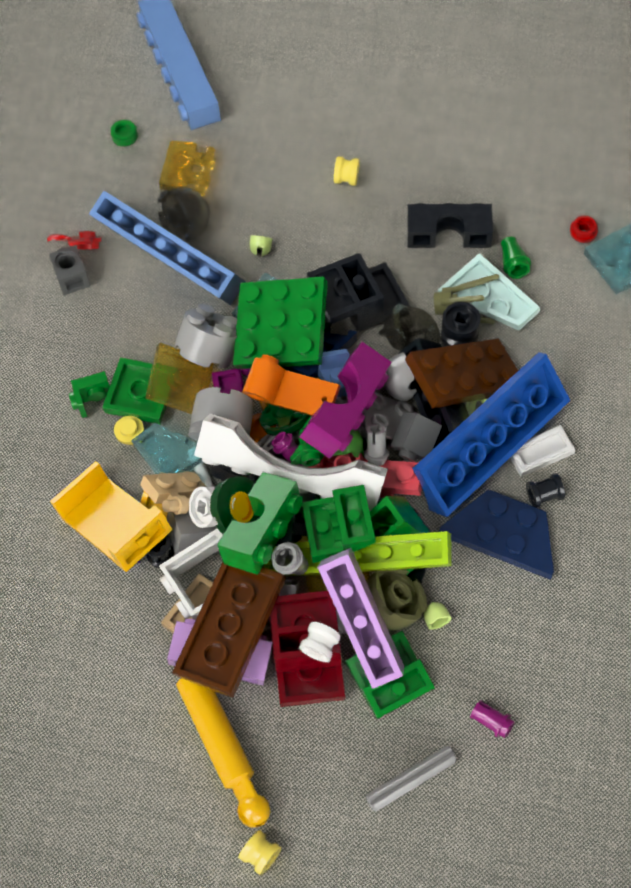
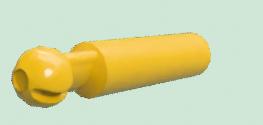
M180 679L176 683V687L224 788L232 789L239 802L237 813L240 821L250 828L264 825L271 812L269 802L265 797L256 792L252 784L251 778L254 775V771L215 691Z

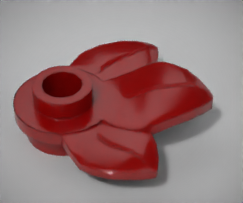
M79 231V236L51 234L47 238V242L54 239L55 241H68L69 246L77 245V249L81 250L99 249V242L102 241L101 236H96V231Z

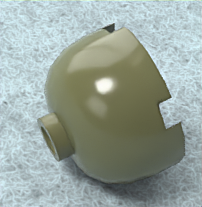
M406 569L376 571L366 581L388 630H400L411 626L422 617V613L427 609L426 594L422 585L417 579L412 582L406 576L409 572Z

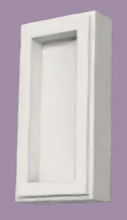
M559 425L530 438L510 459L520 477H523L573 455L575 447L562 426Z

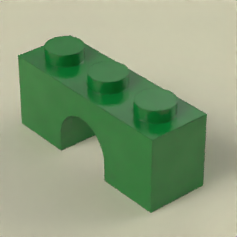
M262 472L248 494L253 513L260 518L251 523L232 520L217 544L225 565L256 575L259 574L263 565L270 561L275 545L279 539L285 536L290 520L294 514L300 511L302 506V497L300 496L296 481Z

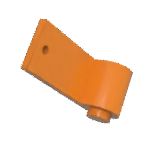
M263 354L261 358L254 359L242 393L257 401L313 416L324 401L335 404L341 386L336 383L287 371L278 365V359Z

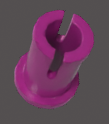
M284 431L280 432L271 443L274 447V452L281 454L291 463L290 457L299 446L294 441L293 435L291 433L287 434Z
M479 700L470 715L472 720H476L495 732L494 736L496 738L501 736L505 739L515 721L510 719V714L504 715L484 703L483 700Z

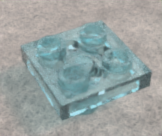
M631 224L585 247L584 250L586 258L616 295L631 287V272L628 270L631 268Z

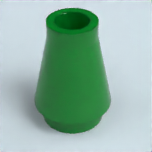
M515 237L504 238L501 241L503 270L510 278H522L529 273L531 260L518 244Z

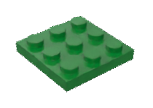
M325 277L240 283L236 325L237 338L235 339L233 365L237 369H250L254 359L261 358L263 354L278 359V365L281 367L322 365L328 282Z

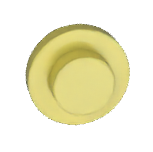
M125 416L116 422L114 434L121 443L133 445L142 438L144 426L139 418Z

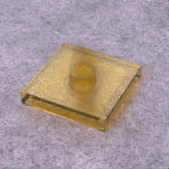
M160 342L156 347L145 398L192 414L196 394L203 389L209 388L214 363H211L210 367L197 365L179 354L180 349H175V347Z

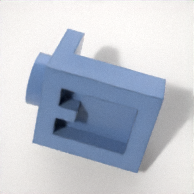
M348 349L323 352L322 365L318 366L319 379L341 386L337 397L347 396L346 389L337 375L350 356Z

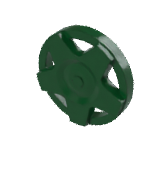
M267 404L260 415L259 421L267 434L276 436L283 431L287 434L297 431L304 426L311 415ZM275 424H278L279 426L278 428L270 427Z

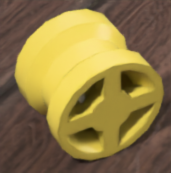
M337 156L334 168V183L348 182L351 186H356L360 159L345 160L343 156Z
M259 830L246 843L239 855V859L244 863L250 862L254 866L255 872L261 876L274 863L282 848L277 843L271 844L267 841L266 835Z

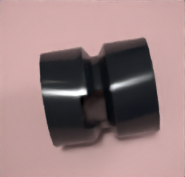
M456 302L445 309L440 338L443 347L478 341L481 316L475 306L466 302Z

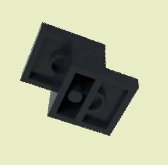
M357 253L307 273V278L325 277L328 281L325 315L330 324L350 317L357 332L410 312V305L386 262L368 268L361 254Z

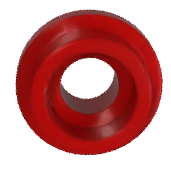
M579 216L571 223L570 235L574 240L588 243L597 237L598 226L592 217Z

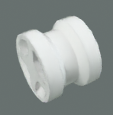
M311 622L308 627L309 635L307 639L302 640L299 649L313 659L329 662L332 657L331 649L333 645L338 644L341 636L327 625Z

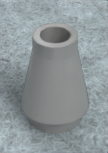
M282 543L272 553V565L281 574L302 575L308 569L307 559L304 557L301 549L294 543Z

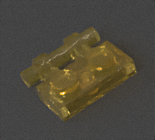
M170 140L159 180L160 190L187 193L188 185L191 184L196 186L194 190L196 195L204 196L206 189L210 187L211 169L215 167L216 163L215 148L208 146L205 148V152L202 153L197 152V143ZM194 165L201 166L199 172L192 171Z

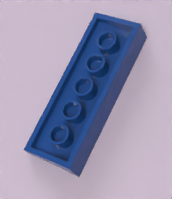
M538 352L412 468L424 491L429 511L448 517L571 401L547 354Z

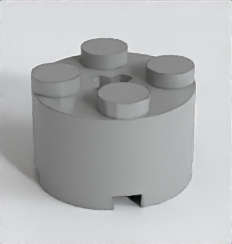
M199 304L197 309H190L185 312L174 347L175 349L180 347L179 354L192 363L204 367H210L211 363H218V368H225L229 366L234 353L235 339L237 338V318L223 316L216 313L213 307Z
M218 387L199 391L196 394L193 405L189 437L198 440L203 420L209 414L239 422L250 436L254 405L252 399L244 393L232 389L230 394L220 393L221 388Z

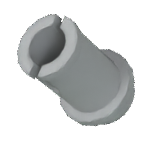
M378 424L370 425L366 429L367 450L364 453V457L368 460V463L381 466L389 458V452L386 450L387 429L381 425L380 432H378Z

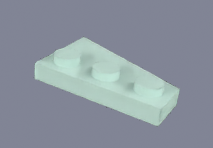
M480 253L438 289V292H442V288L454 287L498 274L499 279L456 292L458 297L483 295V301L469 302V304L475 306L479 313L518 331L540 312V307Z

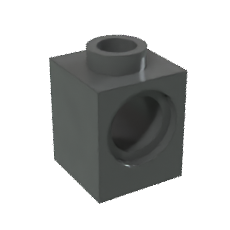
M76 245L60 248L55 252L49 253L63 295L90 287Z

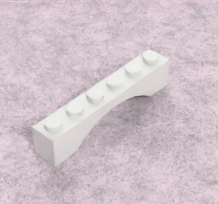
M209 414L203 420L194 456L202 458V461L206 464L214 466L223 464L232 467L231 470L238 474L248 475L251 473L260 476L262 472L294 480L297 482L300 493L307 494L312 492L321 495V499L333 497L332 490L364 485L369 511L378 504L388 471L387 468L361 460L329 468H309L291 464L261 448L247 434L239 422Z

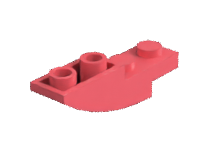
M350 452L344 455L332 456L330 459L324 456L320 463L309 468H329L345 465L356 460L368 462V460L364 459L362 453H360L359 457H354ZM386 460V463L381 465V467L387 468L388 471L379 498L394 496V494L420 496L422 486L412 469L419 462Z

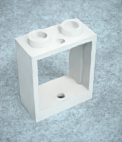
M218 528L159 565L165 575L160 580L169 595L176 592L181 601L176 603V606L185 619L192 617V619L196 620L203 604L195 608L176 577L219 550L217 544L223 534L219 532Z

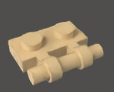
M190 471L144 475L140 484L155 504L162 503L164 512H173L175 515L186 514L189 511V499L192 492L198 487L206 486L195 472Z

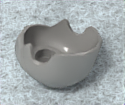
M404 352L388 359L392 363L386 371L389 378L383 385L388 394L399 401L410 400L417 392L416 389L411 390L409 386L414 380V375L405 361L406 355Z

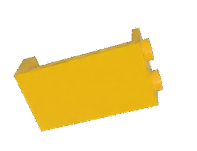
M96 461L50 501L64 522L125 572L130 570L172 531L170 524L160 509L156 506L147 509L108 479L102 467Z

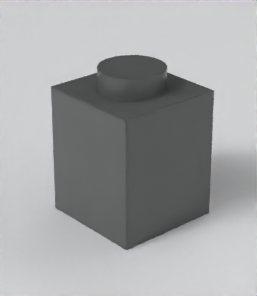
M403 413L390 447L400 451L399 457L416 462V459H423L433 450L442 425L418 413Z

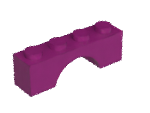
M361 342L337 375L346 389L347 403L334 404L324 401L313 414L299 438L329 459L338 449L343 452L353 439V436L349 434L352 429L356 431L366 417L362 414V411L364 409L368 410L376 400L378 395L374 393L375 389L380 390L388 380L389 375L386 374V371L392 362L364 342Z

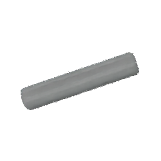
M445 746L366 795V800L373 811L380 810L455 764L456 756L449 746Z

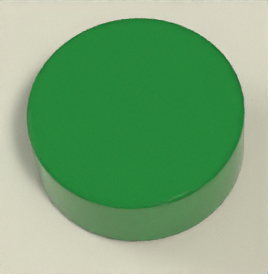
M119 120L111 126L110 134L112 141L118 146H130L138 138L136 125L130 120Z

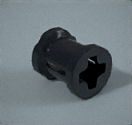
M557 473L551 474L550 478L534 483L531 480L526 482L527 495L533 507H540L541 503L556 498L560 501L565 497L564 485Z
M168 535L146 554L148 562L156 568H160L159 565L174 556V550Z

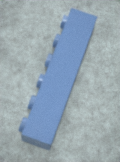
M138 1L140 11L136 13L138 24L141 29H146L144 35L149 47H154L152 52L155 62L163 67L160 68L163 80L171 85L169 91L173 102L178 101L179 103L177 107L181 120H187L191 130L221 121L218 101L171 1Z
M106 191L102 192L89 213L93 218L229 305L233 303L238 295L240 283L246 282L235 273Z

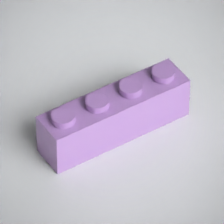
M349 548L321 560L318 570L372 689L402 677L404 664L379 613L352 549Z

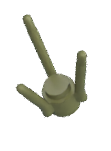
M499 275L486 276L454 287L442 288V292H434L435 315H443L445 309L456 302L483 301V295L458 297L456 292L497 280ZM481 317L480 323L495 324V320Z

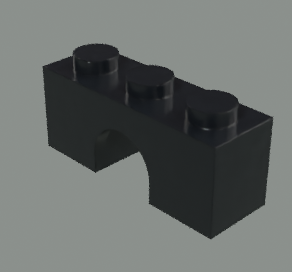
M408 204L407 248H435L436 236L443 230L458 232L463 239V248H491L493 237L492 204Z

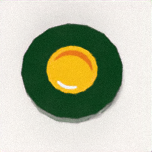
M242 476L228 478L216 485L210 500V511L212 517L216 518L218 523L216 527L222 534L225 533L232 520L251 523L260 518L254 515L248 494L255 485L249 478Z

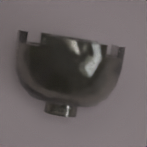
M185 186L169 188L160 193L157 204L162 203V211L158 212L162 228L184 242H189L202 235L208 226L210 212L209 204L203 196L195 189Z

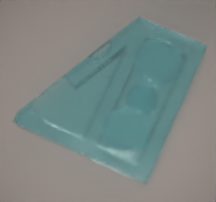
M154 423L131 440L155 474L190 471L202 462V458L194 456L197 443L190 441L188 437L182 434L172 433L168 428Z

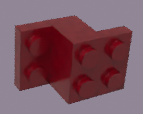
M319 591L278 596L270 618L280 707L345 700L340 640L338 644L333 645L331 649L332 657L329 662L313 659L299 649L302 640L307 639L309 635L308 627L311 622L322 623L339 633L336 607L329 592Z

